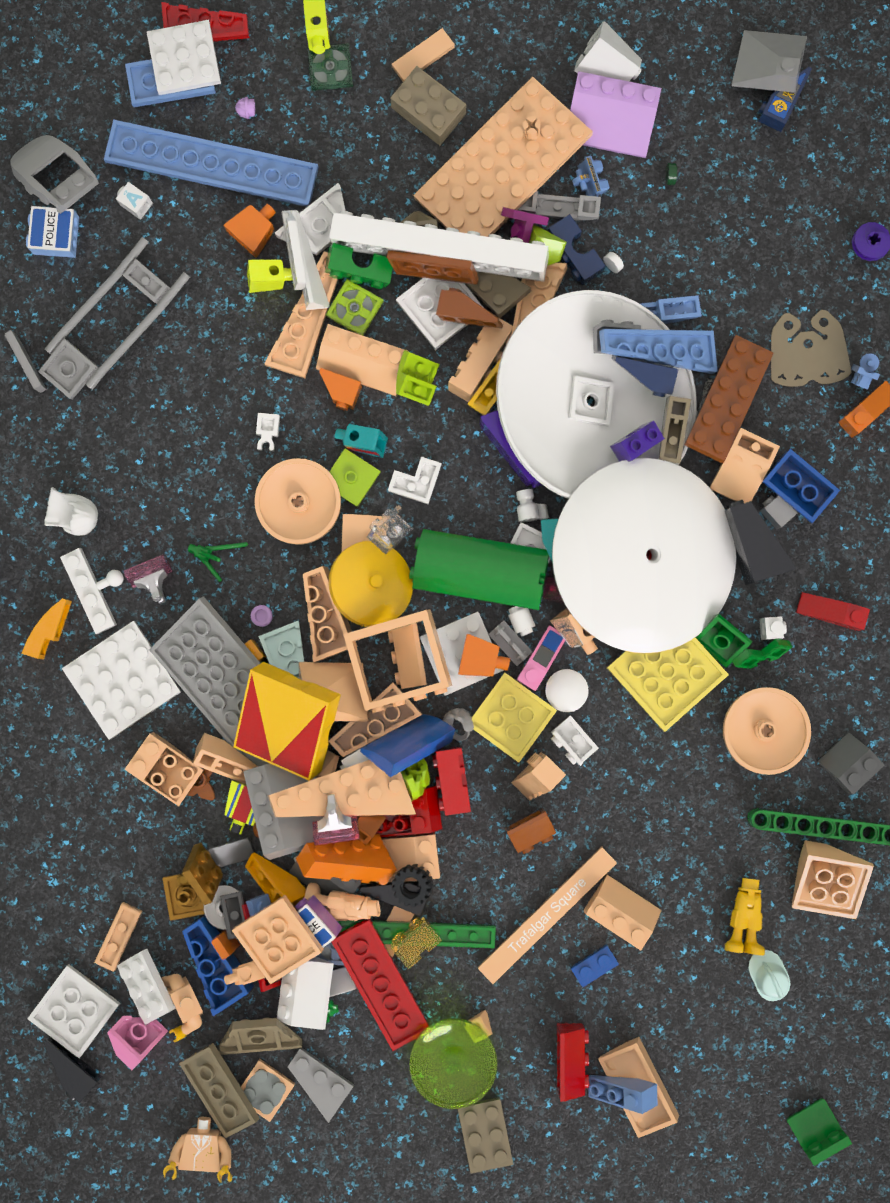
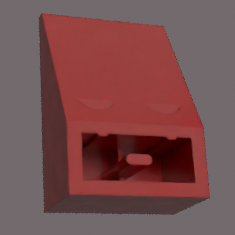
M437 786L424 787L423 795L411 801L416 813L415 815H383L386 819L376 834H379L380 837L432 833L441 830L442 822Z

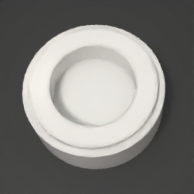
M609 252L603 258L605 265L614 273H618L624 267L620 257L613 252Z

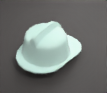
M765 950L764 956L753 954L748 968L757 991L761 997L768 1001L781 1000L787 995L791 984L782 960L777 954L769 950Z

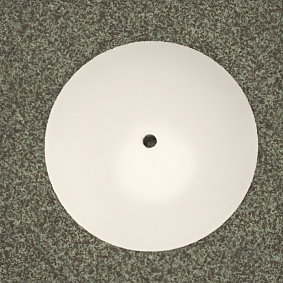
M635 458L630 462L623 460L598 470L573 492L565 504L556 525L552 561L559 593L571 615L588 633L598 640L621 650L652 653L670 650L692 640L702 633L716 614H719L733 584L736 569V548L723 505L710 487L699 477L685 468L668 461ZM648 550L652 553L651 560H648L646 556Z

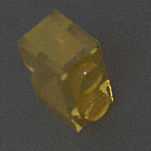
M424 916L421 919L416 918L408 926L409 929L404 934L400 932L392 939L391 950L408 970L422 958L420 954L425 949L430 952L442 941L441 936Z

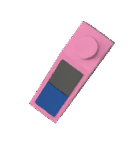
M550 625L548 626L516 679L533 691H536L565 642L564 638L555 628Z

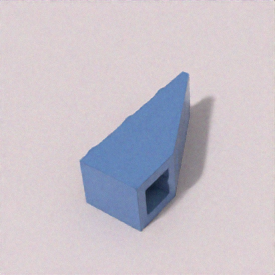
M589 1075L588 1091L590 1098L640 1114L658 1106L656 1083L639 1078Z

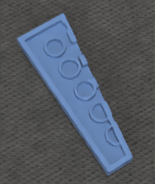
M602 329L599 331L601 353L708 374L718 372L714 331Z

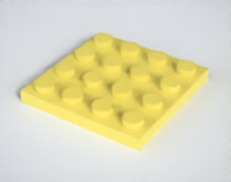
M696 638L681 646L661 652L638 653L624 651L607 667L663 732H666L729 675Z

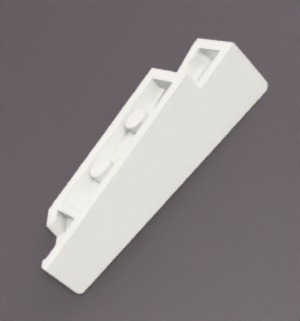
M297 210L282 211L294 290H303L306 310L329 308L330 305L300 214Z

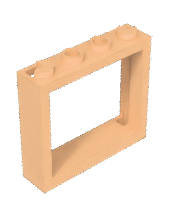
M424 610L343 634L365 711L372 709L373 713L385 710L384 705L392 703L393 707L406 704L405 699L413 697L414 701L427 698L426 693L434 691L435 695L448 692L447 687L453 686L431 610ZM423 621L440 683L372 702L355 641Z

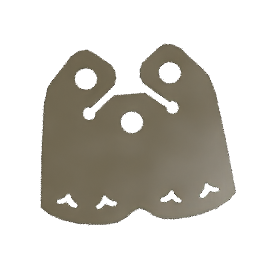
M820 310L812 318L811 325L823 335H827V339L824 340L823 337L814 331L800 332L793 339V342L789 343L788 338H791L801 328V322L790 313L782 315L772 329L771 352L774 354L771 358V380L779 385L798 387L807 384L810 380L820 384H830L847 378L852 372L843 329L838 320L828 311ZM821 318L828 320L826 327L820 326L819 320ZM786 321H791L793 323V328L791 330H787L784 328V323ZM806 339H810L813 342L811 348L804 346L803 343ZM839 369L845 371L844 373L841 372L839 375H837ZM824 372H826V374H827L829 377H826V376L821 377V375H823ZM783 374L786 380L783 378H778V376H781ZM797 375H799L800 377H803L802 379H799V378H798V379L794 380Z

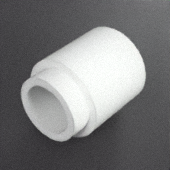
M515 606L508 609L510 613L508 616L516 634L520 633L521 636L533 632L532 628L535 627V623L529 608Z

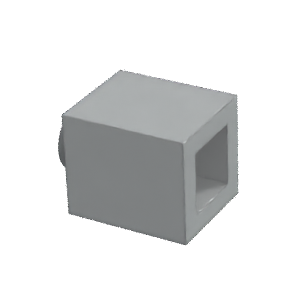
M772 495L762 503L765 507L760 510L776 529L783 527L797 514L781 497L776 496L774 498Z

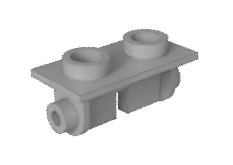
M502 621L488 634L516 666L532 653L531 649L505 621Z

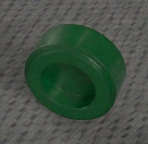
M667 163L666 184L675 185L677 181V164Z

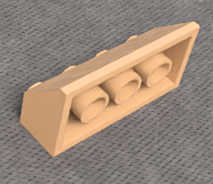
M328 324L321 342L316 370L320 371V368L360 381L364 386L396 396L397 373L404 349Z

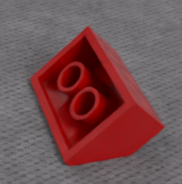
M557 1023V1091L560 1102L585 1096V1088H589V1075L585 1074V1066H589V1054L585 1052V1044L589 1043L588 1030H585L583 1023Z

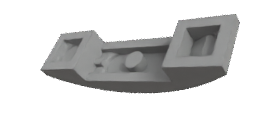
M536 191L518 210L546 216L550 219L561 220L570 214L574 220L599 219L601 197L580 195V198L538 194V191Z

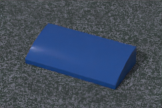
M422 714L364 746L360 752L389 777H392L451 743L455 728L439 718Z

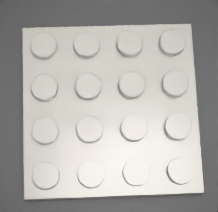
M132 621L62 668L109 740L182 692L172 676L150 652L149 649L152 646L136 621Z

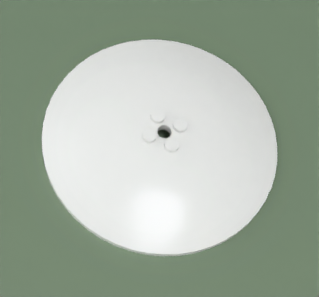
M599 290L575 291L559 295L540 305L517 326L507 342L499 364L496 385L497 408L505 437L520 463L537 481L549 490L567 499L592 474L608 465L619 462L610 447L641 425L653 420L660 432H662L663 416L668 396L691 399L684 444L696 420V389L691 370L674 367L678 369L673 394L659 397L652 395L653 391L647 389L613 361L611 354L594 353L593 327L600 324L602 320H613L614 323L631 321L633 325H641V330H669L656 315L644 306L627 297ZM588 396H592L595 400L593 407L587 403ZM660 442L637 458L659 459ZM683 445L681 460L688 449L685 445Z

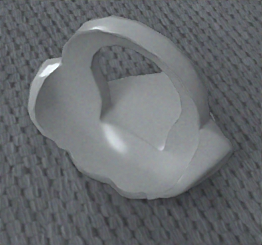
M463 708L450 710L442 720L452 727L454 719L461 722L466 732L464 735H458L454 732L453 739L463 741L468 738L470 731L474 728L472 717Z

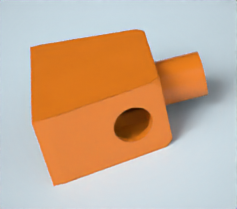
M266 204L260 211L249 205L226 222L224 227L227 233L257 258L274 233L273 224L269 220L276 212L269 204Z
M467 634L458 675L493 677L495 668L508 671L510 658L498 656L499 646Z

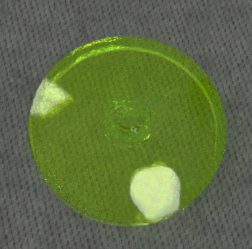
M448 1018L434 1022L419 1034L411 1049L409 1064L412 1081L418 1092L427 1101L436 1106L447 1109L468 1107L482 1099L490 1090L495 1080L497 1057L494 1045L486 1032L470 1021Z

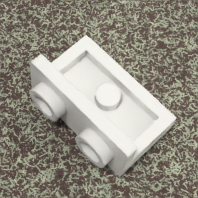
M571 716L567 717L551 731L553 735L551 740L558 748L564 747L568 752L565 756L573 765L577 762L581 766L589 756L599 749Z

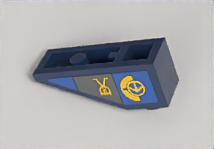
M808 66L799 74L795 93L776 91L771 95L768 102L763 101L758 113L762 114L758 122L777 131H782L812 70L811 67Z

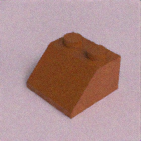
M543 808L505 828L517 853L522 851L523 854L533 850V845L540 841L542 844L553 839L552 835L556 834Z

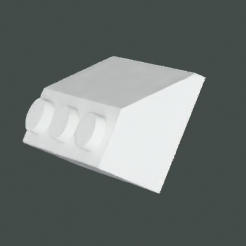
M314 957L283 976L277 1019L290 1026L325 1029L334 963Z

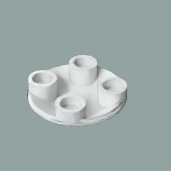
M570 669L559 670L546 683V697L555 709L562 712H572L579 709L585 703L588 697V685L580 673Z

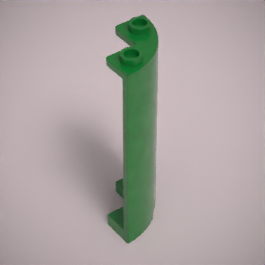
M423 529L421 537L416 538L415 549L417 550L415 567H411L409 579L413 580V589L539 610L549 560L546 549Z

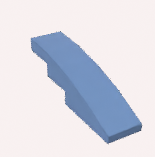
M698 295L658 299L656 302L640 304L656 315L664 324L702 316Z

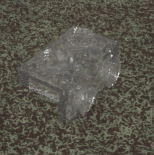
M400 505L396 506L393 510L389 508L382 515L381 520L377 518L369 527L371 531L367 538L385 554L413 530L398 515L402 508Z

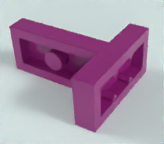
M503 207L501 216L515 219L514 225L511 228V238H520L524 243H529L533 223L547 226L549 217L506 207Z

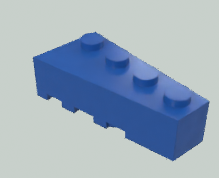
M205 915L182 931L191 957L194 958L198 977L201 978L203 983V991L206 999L209 1000L212 1016H215L252 990L254 987L252 982L245 985H235V982L228 985L225 983L224 977L232 974V969L237 968L241 964L233 953L226 959H221L211 943L220 932L209 923Z

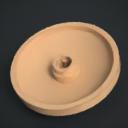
M289 459L274 465L261 478L255 493V509L262 526L276 539L295 545L308 544L325 536L335 525L341 509V495L335 479L323 466L307 459Z
M757 688L742 694L731 704L724 718L723 738L728 752L739 765L759 774H777L795 766L805 755L811 739V724L805 708L794 696L776 688Z

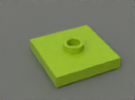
M345 448L329 473L335 479L341 497L358 507L381 471Z

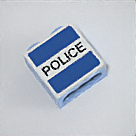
M31 206V214L28 215L29 235L26 236L27 248L34 255L76 258L79 216L74 209H66L60 214L56 208Z

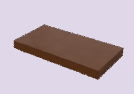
M388 250L387 259L398 275L478 284L479 276L472 261Z

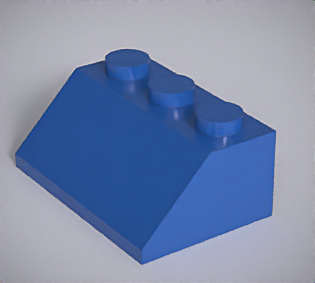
M791 449L780 457L762 481L810 523L817 519L840 491Z

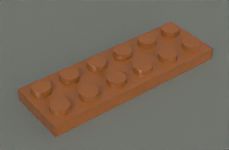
M738 335L734 336L687 437L685 446L722 464L725 462L771 361L773 352Z

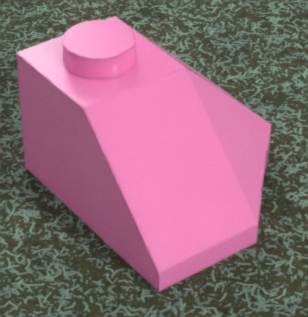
M122 1016L107 1033L116 1056L133 1070L168 1030L157 1020L145 1025L141 1017Z

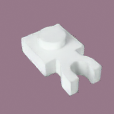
M258 413L256 435L261 436L257 445L258 450H262L263 444L267 442L270 444L269 450L274 451L275 445L272 438L278 437L280 415Z

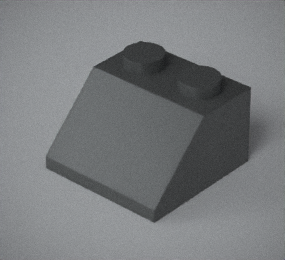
M849 732L817 761L846 793L852 795L885 766L867 746Z

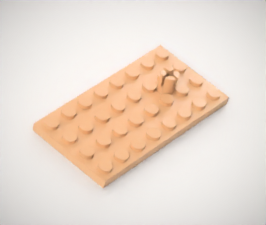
M532 77L413 195L414 199L445 228H455L461 233L476 231L480 233V236L489 237V234H494L509 219V217L501 216L503 207L518 210L593 135V131Z

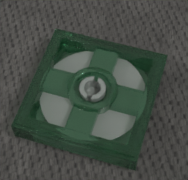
M349 43L330 45V48L325 49V52L322 54H316L307 47L312 91L353 87Z

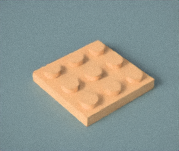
M286 895L238 924L232 930L270 984L319 955L324 950Z

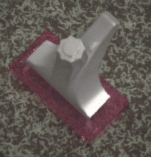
M163 554L124 570L125 578L133 588L137 587L151 592L153 601H158L159 604L166 601L162 590V583L167 574L172 572V568Z
M335 794L327 795V807L324 818L320 821L312 822L314 844L322 845L360 839L357 815L349 817L343 815L337 805Z

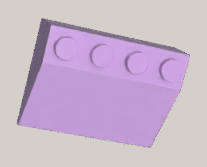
M578 71L570 111L593 131V135L583 146L646 158L661 88Z

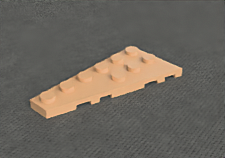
M371 760L268 795L275 817H324L327 807V795L335 794L337 805L345 816L416 814L401 772L389 777Z

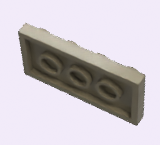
M214 1043L179 1063L224 1138L241 1131L260 1119Z

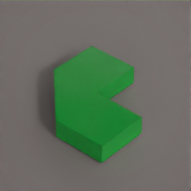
M775 639L761 651L746 649L732 661L735 667L751 669L757 667V663L768 659L770 662L777 660L789 651L792 645L789 640Z

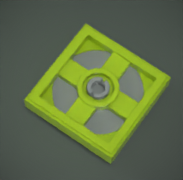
M346 279L327 311L326 317L348 330L364 336L384 301Z

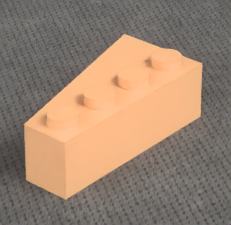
M325 566L303 574L313 662H319L347 651L343 634L352 632L348 619L339 612L333 603L329 591L330 571Z
M393 682L372 702L403 692ZM405 699L406 704L393 707L392 703L384 705L385 710L373 713L372 709L367 710V722L350 721L329 742L342 757H345L421 716L422 713L409 699Z
M535 752L527 760L529 765L511 783L530 801L537 796L550 792L566 774L542 752L537 754Z

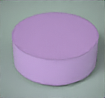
M264 605L256 606L251 612L252 622L260 627L269 625L273 619L271 609Z

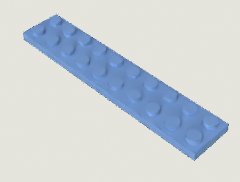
M114 119L104 156L106 163L306 207L310 205L319 168L318 164Z

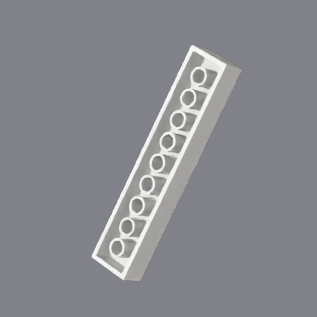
M340 211V213L333 214L329 237L332 243L351 247L353 252L378 254L387 257L388 250L469 260L472 261L475 270L479 272L542 282L545 281L549 258L548 246H545V243L540 241H532V244L524 243L520 238L505 240L495 234H489V237L480 236V233L476 231L461 233L455 228L448 227L446 230H442L431 224H425V227L416 226V223L412 221L397 223L392 218L384 217L382 220H378L367 214H362L359 217L353 216V213L348 211Z

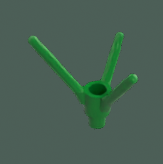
M248 543L205 547L190 544L188 552L193 553L194 557L199 558L218 582H221V577L208 562L209 559L217 562L221 560L219 557L212 555V551L246 547Z

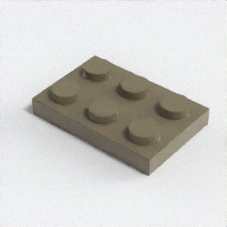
M500 1097L458 1105L470 1173L513 1165Z

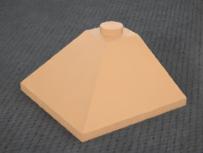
M299 662V679L318 684L341 694L334 721L367 722V711H365L352 663Z
M805 840L798 863L792 908L856 919L874 865L828 844Z

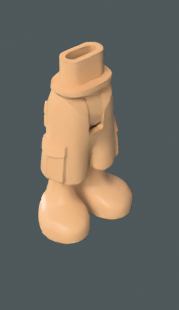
M309 883L307 886L305 898L308 900L311 896L315 895L323 906H327L325 908L336 921H358L370 919L371 916H380L381 910L378 900H371L368 896L348 894L347 892L335 890L326 896L321 894L320 886L317 883Z

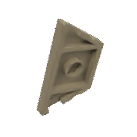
M277 1018L243 1019L232 1022L219 1044V1053L225 1055L302 1048V1038Z

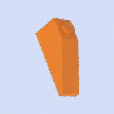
M884 381L838 422L851 438L863 431L890 406V384Z

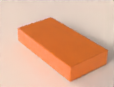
M223 930L211 941L223 960L240 946L236 938L228 940L226 930Z

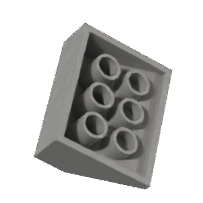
M272 764L243 771L263 856L271 860L301 851L306 843L332 840L330 831L318 832L317 821L324 817L274 816L268 795L308 782V780Z

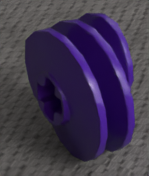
M868 222L861 225L852 237L853 251L863 260L875 261L881 259L890 249V234L888 230L876 222Z

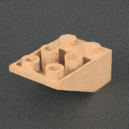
M740 428L725 462L721 463L712 481L710 489L735 502L743 500L744 503L752 501L780 446Z
M155 732L149 733L125 768L127 772L177 806L181 804L204 771V769L194 765L190 758Z

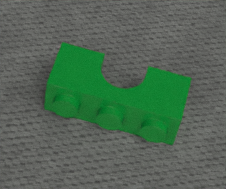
M332 243L329 247L325 273H329L330 277L342 279V277L349 278L352 283L356 284L369 283L371 287L376 289L386 288L390 284L393 268L386 256L373 254L370 257L368 267L361 268L353 262V248Z

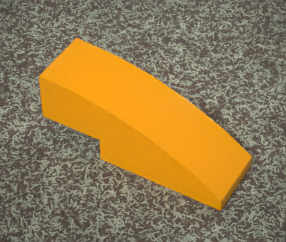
M62 598L43 615L28 637L22 654L37 659H44L50 640L59 641L72 601Z

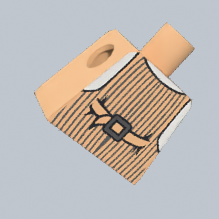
M568 608L550 620L571 648L582 646L587 655L598 649L592 640L594 636L588 633L576 621Z

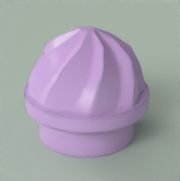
M248 97L240 99L235 107L239 116L246 119L255 117L254 99H249Z

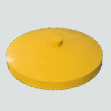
M362 541L346 548L335 559L329 574V591L333 603L345 618L355 624L370 627L397 619L406 610L412 596L413 581L409 579L410 569L406 561L395 549L377 541Z

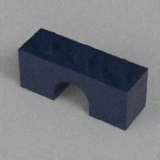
M570 214L549 227L548 232L567 242L561 261L569 265L572 270L571 275L576 282L580 281L583 286L604 272L605 264L594 249L585 254L577 253L573 249L572 243L580 238L582 231Z

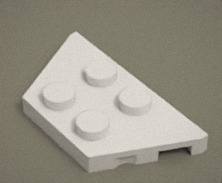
M339 183L299 213L312 254L316 256L332 244L329 237L333 214L345 211ZM282 226L275 232L277 238L286 241L284 226Z

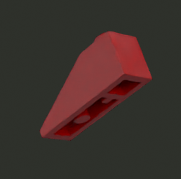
M802 592L796 613L860 631L865 629L870 609Z

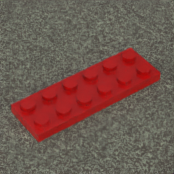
M365 919L344 930L331 941L392 1051L431 1031L428 1021L371 919Z

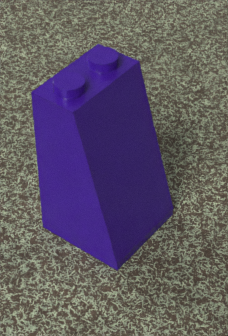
M498 410L481 416V429L525 486L529 487L532 485L533 488L543 485L525 469L512 451L505 437Z

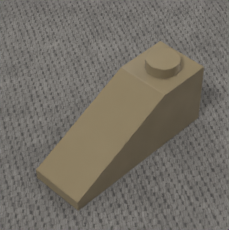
M674 396L666 398L661 432L665 439L660 442L659 460L680 464L691 399Z

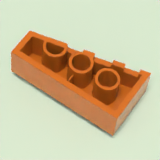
M375 834L366 845L356 837L306 843L296 857L303 876L307 878L330 880L332 877L341 879V881L356 879L360 880L361 883L376 881L380 885H386L397 871L379 834Z

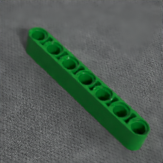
M758 808L751 810L747 816L748 823L759 830L890 845V839L886 840L884 837L886 830L890 829L888 824ZM761 813L764 819L761 824L757 825L754 819L757 814ZM783 816L785 819L784 825L777 827V818ZM801 819H805L806 827L800 830L798 822ZM823 821H826L828 824L825 832H821L819 829ZM844 824H848L849 831L843 835L841 827ZM868 826L870 828V835L864 837L863 829Z

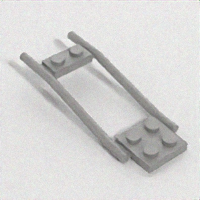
M141 237L117 269L59 330L45 348L51 356L38 372L69 399L73 400L85 384L93 390L108 370L162 313L190 278V276L183 272L170 288L136 258L149 243L144 237ZM123 275L157 305L109 358L98 367L72 343L66 340L65 337Z

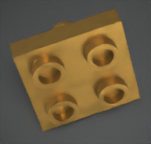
M198 843L193 846L182 874H179L177 877V882L181 888L191 885L203 904L207 905L213 902L223 873L221 868L212 859L209 851L205 849L202 843Z
M179 874L162 878L170 921L205 914L204 904L191 885L184 888L178 885L177 877Z

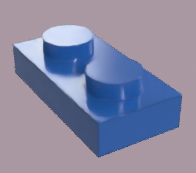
M606 944L570 968L583 988L619 965Z

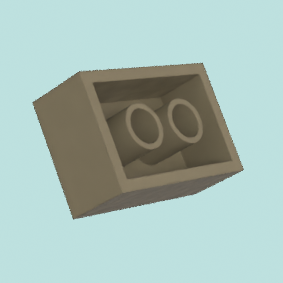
M418 66L414 68L390 98L393 110L439 146H441L466 115V104Z

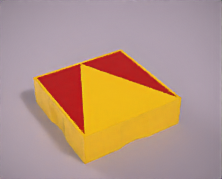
M262 662L250 670L233 747L311 781L322 772L328 748L329 732L335 720L341 694L318 684L303 681L287 671Z

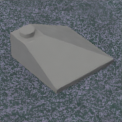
M744 30L732 86L795 93L807 36Z

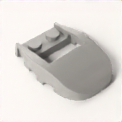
M50 135L40 136L30 141L18 150L10 161L13 175L19 182H22L25 190L31 195L34 194L39 197L40 201L46 205L51 203L56 206L57 212L60 214L99 184L96 176L80 155L71 147ZM65 153L79 165L80 169L51 192H48L33 176L61 154Z

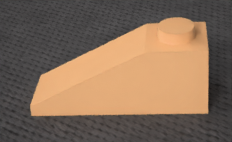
M204 733L198 743L193 764L243 784H246L243 771L258 767L225 740Z

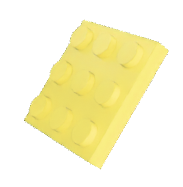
M504 672L472 716L473 729L517 762H520L557 710Z

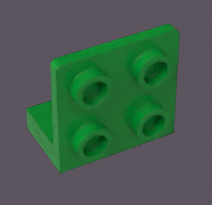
M824 1098L817 1100L786 1119L806 1156L814 1166L852 1144Z

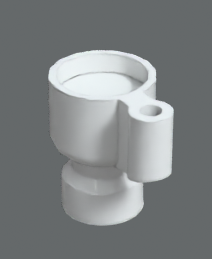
M533 489L516 492L517 500L520 501V505L517 507L519 522L549 518L547 505L533 502Z

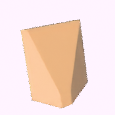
M486 1010L464 1023L474 1042L492 1035Z

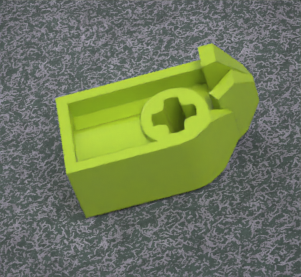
M424 758L401 771L411 801L422 796L424 787L426 788L430 783L428 765Z

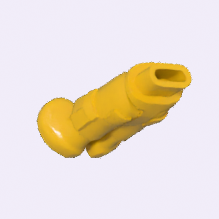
M742 878V887H738L739 891L735 898V906L731 913L730 926L734 930L731 939L725 943L724 950L764 956L765 948L757 943L756 931L762 930L763 919L759 880ZM743 929H747L746 938H745V942H744V945H743V942H742Z

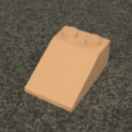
M435 832L381 838L397 869L387 883L392 882L398 871L409 864L411 866L418 864L417 867L423 866L424 871L428 870L430 872L429 877L432 876L433 879L440 878ZM409 877L406 878L404 882L417 880Z

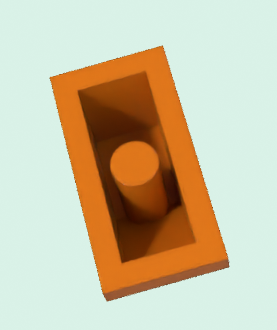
M320 368V375L333 402L336 403V407L348 411V408L354 410L362 388L361 382Z

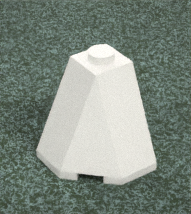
M603 21L587 43L588 46L584 51L586 55L581 54L577 60L574 71L576 73L580 71L629 82L631 79L635 80L642 70L640 68L642 59Z

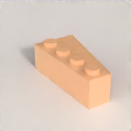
M500 318L498 319L503 324V328L484 326L477 337V343L474 342L468 350L467 360L461 361L455 373L456 377L452 376L448 381V391L467 402L471 400L492 371L493 364L500 360L503 354L502 350L511 337L513 326Z

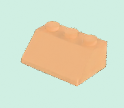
M417 623L388 631L389 642L394 643L395 651L391 652L393 664L398 666V672L395 673L396 685H401V689L427 685Z
M607 874L583 910L587 916L639 950H642L653 933L661 913V909Z

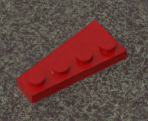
M161 2L164 28L209 20L213 42L249 38L246 14L221 10L215 12L209 11L207 8L194 9L188 8L186 5L173 6L169 5V3Z

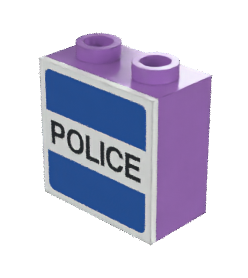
M315 895L311 896L308 900L304 897L295 905L296 911L323 948L334 940L343 928Z

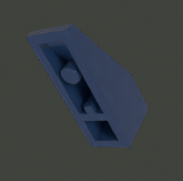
M612 355L611 359L647 389L653 391L652 395L665 397L666 394H673L678 369Z

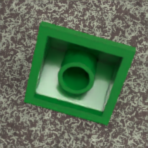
M716 614L702 633L695 637L712 657L726 668L733 662L732 660L753 642L720 614Z

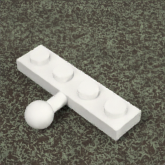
M82 548L61 556L60 558L95 634H100L116 626L115 619L101 590L108 586L117 587L121 585L124 580L123 574L119 570H111L105 579L97 582Z

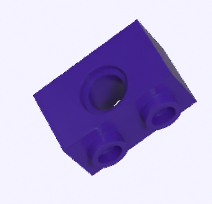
M653 420L641 425L610 447L618 461L627 460L630 462L665 438Z

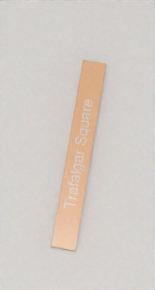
M600 847L478 966V969L494 984L617 862Z

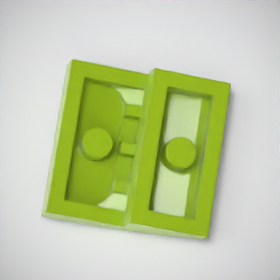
M404 350L397 373L396 394L429 406L437 387L432 382L440 364Z

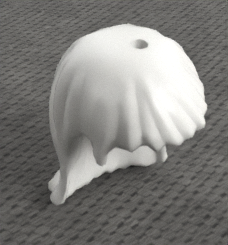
M54 487L51 488L46 517L44 519L45 526L63 527L64 531L73 535H86L95 528L98 520V510L95 504L83 496L61 493Z

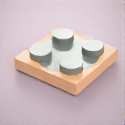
M259 1059L241 1085V1088L256 1113L270 1122L295 1083Z

